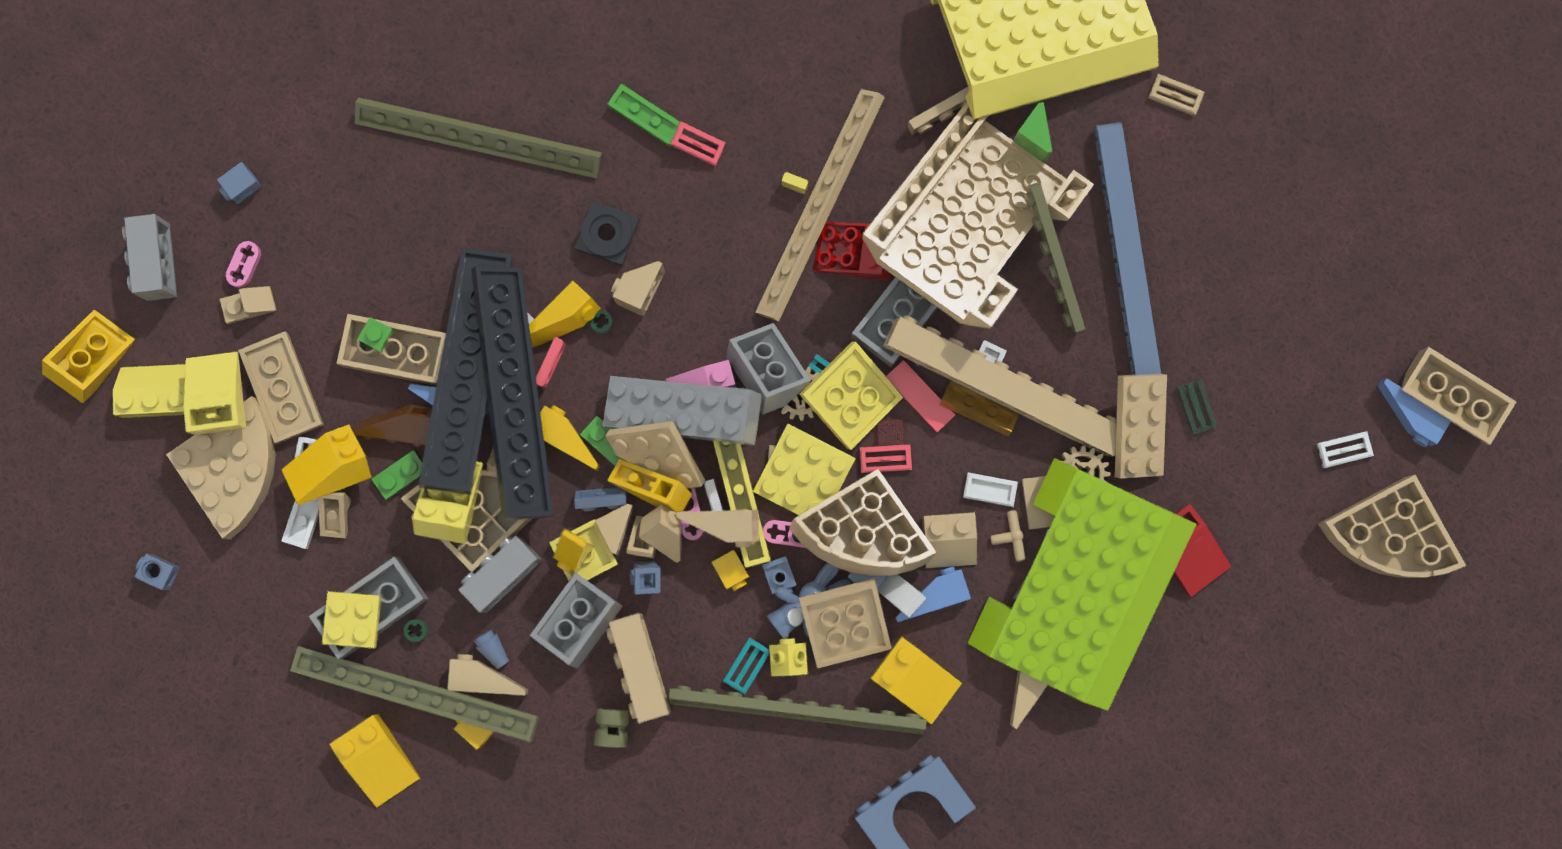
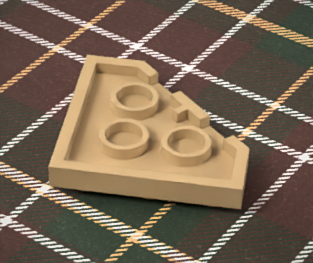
M673 421L610 429L605 436L616 456L632 464L680 481L686 488L702 487L705 481Z

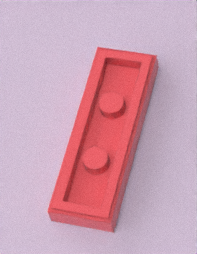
M904 360L886 376L903 398L936 433L955 416L950 409L940 405L941 399Z

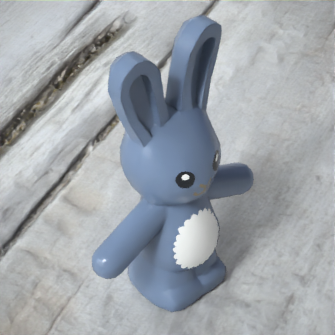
M826 563L815 580L802 587L799 597L783 588L776 590V596L788 603L767 615V618L783 639H786L789 633L801 623L803 624L805 635L809 637L799 598L852 584L849 580H840L825 588L829 581L837 574L839 568Z

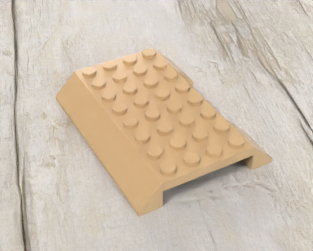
M966 102L862 237L877 264L960 324L990 328L1018 290L997 274L1033 226L1032 218L1035 215L1033 208H1029L1025 200V193H1028L1026 186L1034 183L1041 184L1051 219L1068 221L1094 184L1075 170L1071 172L1067 179L986 122L988 116L973 120L968 103Z

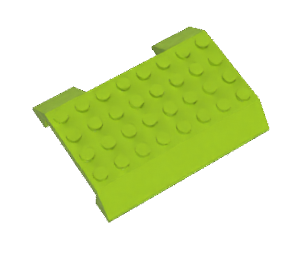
M1054 458L1033 502L1034 506L1055 516L1053 523L1013 608L989 597L968 644L989 657L1074 698L1109 710L1196 524Z

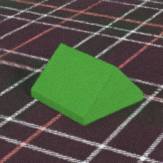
M1044 102L1038 103L1019 129L1014 142L1046 163L1052 153V146Z

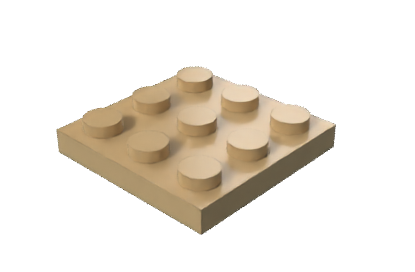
M874 578L799 598L817 669L892 649Z

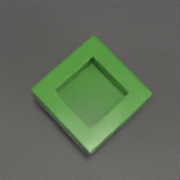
M370 317L358 340L382 353L394 330Z

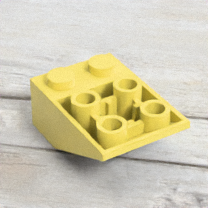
M238 352L186 358L184 387L186 432L198 435L246 428Z
M477 462L471 495L421 489L412 518L414 535L466 543L473 518L483 463Z

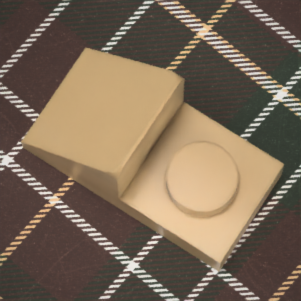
M270 286L239 289V294L220 299L227 324L277 311Z
M332 492L319 497L320 536L346 538L348 534L347 510L351 504V499L345 493Z

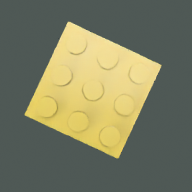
M851 342L799 394L849 450H852L903 398L856 342Z
M787 423L753 492L801 515L839 492L856 458Z

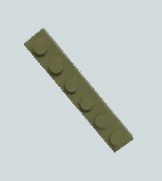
M1034 183L1026 186L1028 193H1025V200L1028 207H1032L1035 217L1032 218V222L1036 232L1040 231L1043 240L1040 242V248L1043 255L1048 256L1050 265L1047 266V270L1051 280L1055 279L1057 289L1054 291L1058 303H1062L1065 313H1062L1063 322L1066 328L1070 327L1074 332L1082 331L1085 329L1084 322L1041 184Z

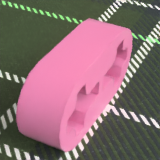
M245 241L240 243L229 264L226 279L234 287L243 288L247 286L258 265L261 250L253 242ZM252 247L251 251L254 252V256H248L244 263L246 256L243 254L244 249L249 250ZM244 266L241 271V274L244 275V279H238L237 282H235L236 278L233 277L234 272L239 273L241 267Z

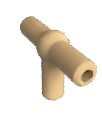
M1017 511L1007 512L1010 532L991 535L992 545L1012 542L1015 560L1017 562L1025 561L1026 557L1022 542L1023 533L1020 530Z

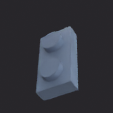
M619 487L576 491L574 498L575 509L592 511L597 509V507L606 506L609 509L620 508L627 503V491Z

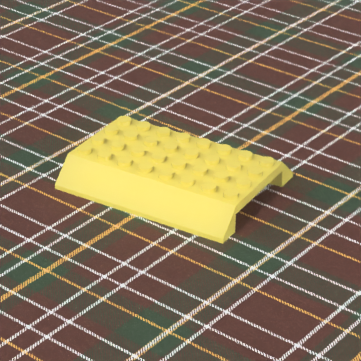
M931 0L932 5L939 3L970 89L965 98L973 120L1158 67V34L1145 0Z

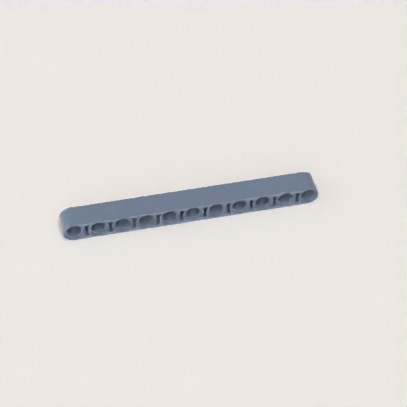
M1121 122L1097 125L1094 128L1095 137H1098L1096 147L1098 160L1102 163L1099 167L1102 185H1105L1103 192L1106 210L1109 209V214H1107L1110 234H1113L1111 244L1113 257L1117 260V263L1114 264L1117 283H1120L1121 286L1118 289L1121 307H1124V312H1122L1125 332H1128V336H1126L1129 357H1132V361H1130L1132 375L1161 374L1123 127Z

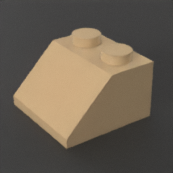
M657 261L626 272L621 279L617 278L611 290L614 293L613 298L616 304L644 317L665 273L663 264Z
M975 513L922 517L923 534L936 551L931 561L925 564L926 568L977 565Z

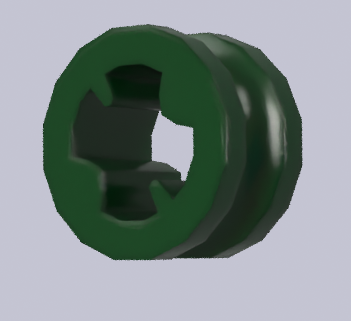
M599 310L594 318L590 320V325L595 332L604 334L612 328L613 319L607 311ZM601 315L606 316L605 320H608V325L605 324L602 328H597L598 324H594L595 319H600Z
M410 620L404 626V636L411 642H420L428 635V626L422 620ZM420 624L422 627L420 630L422 631L421 636L415 635L412 637L410 635V632H412L410 630L411 625L418 626Z

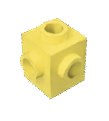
M780 639V645H769L771 676L808 674L806 643L795 644V639Z

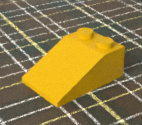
M93 310L42 360V374L81 403H84L104 382L135 339L96 310Z
M350 425L325 433L282 469V473L298 506L372 478L366 456Z
M903 637L898 639L870 677L922 718L927 719L930 724L935 721L962 684Z
M379 714L372 715L329 744L344 768L376 807L420 779Z

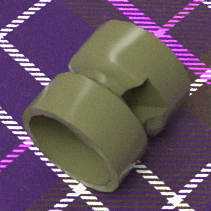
M597 708L595 723L599 725V729L595 730L594 745L627 747L628 732L625 731V727L629 725L630 711ZM616 727L615 734L608 733L607 728Z

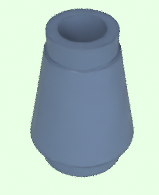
M491 629L474 640L477 645L476 649L496 669L509 661L497 633L494 634Z

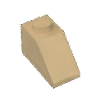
M661 504L641 518L639 538L678 563L681 559L682 549L681 519L676 517V512Z

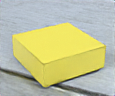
M786 172L782 178V186L805 195L808 188V180Z

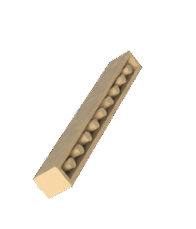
M909 316L895 319L883 347L1090 449L1095 448V451L1107 457L1115 456L1116 418L1111 416L1104 418L1098 415L1097 409L1089 405L1082 407L1075 403V398L1066 394L1060 396L1054 393V388L1047 384L1040 383L1037 385L1030 381L1031 377L1022 372L1015 374L1008 370V365L997 360L993 363L985 359L986 355L975 349H972L971 352L963 348L964 344L956 339L950 338L948 341L940 337L941 332L931 327L924 329L917 325V320Z

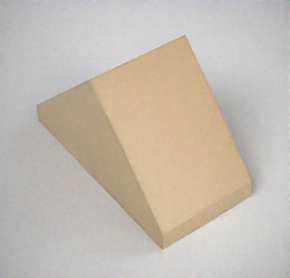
M626 504L595 520L613 554L618 555L634 508L632 505Z
M636 515L627 547V554L654 559L656 548L639 538L641 518L643 517Z

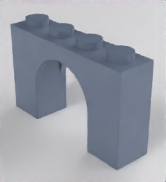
M931 755L927 756L919 762L920 768L914 773L910 770L898 778L900 783L895 787H885L877 794L879 798L872 804L866 801L856 809L858 814L855 815V819L877 849H909L894 827L893 811L900 798L910 792L923 791L936 797L954 823L976 808L939 756L934 758Z

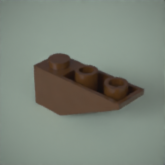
M410 404L360 421L353 433L364 439L380 438L386 439L391 443L408 442L414 446H425L433 407Z

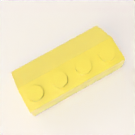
M186 364L121 367L113 388V415L121 418L184 415Z

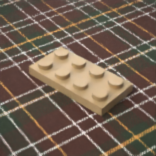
M284 331L238 350L275 444L324 425L288 332Z
M1166 374L1118 376L1115 477L1117 478L1164 475Z

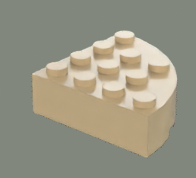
M252 396L244 401L246 428L194 435L166 454L222 539L231 540L248 525L260 505L264 502L274 475L275 444L258 400Z
M878 469L794 518L789 528L801 544L818 558L834 567L856 574L870 576L896 575L912 571L929 563L936 554V551Z
M482 470L466 543L441 541L471 572L477 573L482 568L480 563L487 556L497 554L501 550L499 545L508 537L513 538L532 519L502 520L497 473ZM419 485L401 498L413 512H415L422 489L419 488Z
M1416 475L1404 477L1318 523L1328 540L1343 555L1358 565L1378 574L1397 578H1422L1447 574L1466 566Z

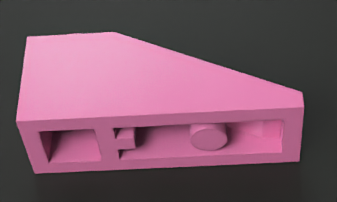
M729 360L703 366L666 379L668 382L736 388Z

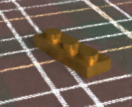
M950 381L940 403L941 406L1008 437L1019 416V413L953 381Z

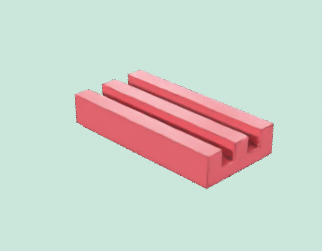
M679 122L669 145L716 166L725 142L688 124ZM682 131H688L717 145V150L682 134ZM681 139L685 142H688L708 153L713 154L714 157L711 158L707 155H704L686 145L679 143L678 140Z
M557 337L554 338L536 376L537 386L543 389L547 387L566 347L565 342Z
M910 445L860 447L861 473H872L877 469L880 472L912 470ZM904 450L906 452V455L865 457V453ZM906 460V465L866 467V463Z

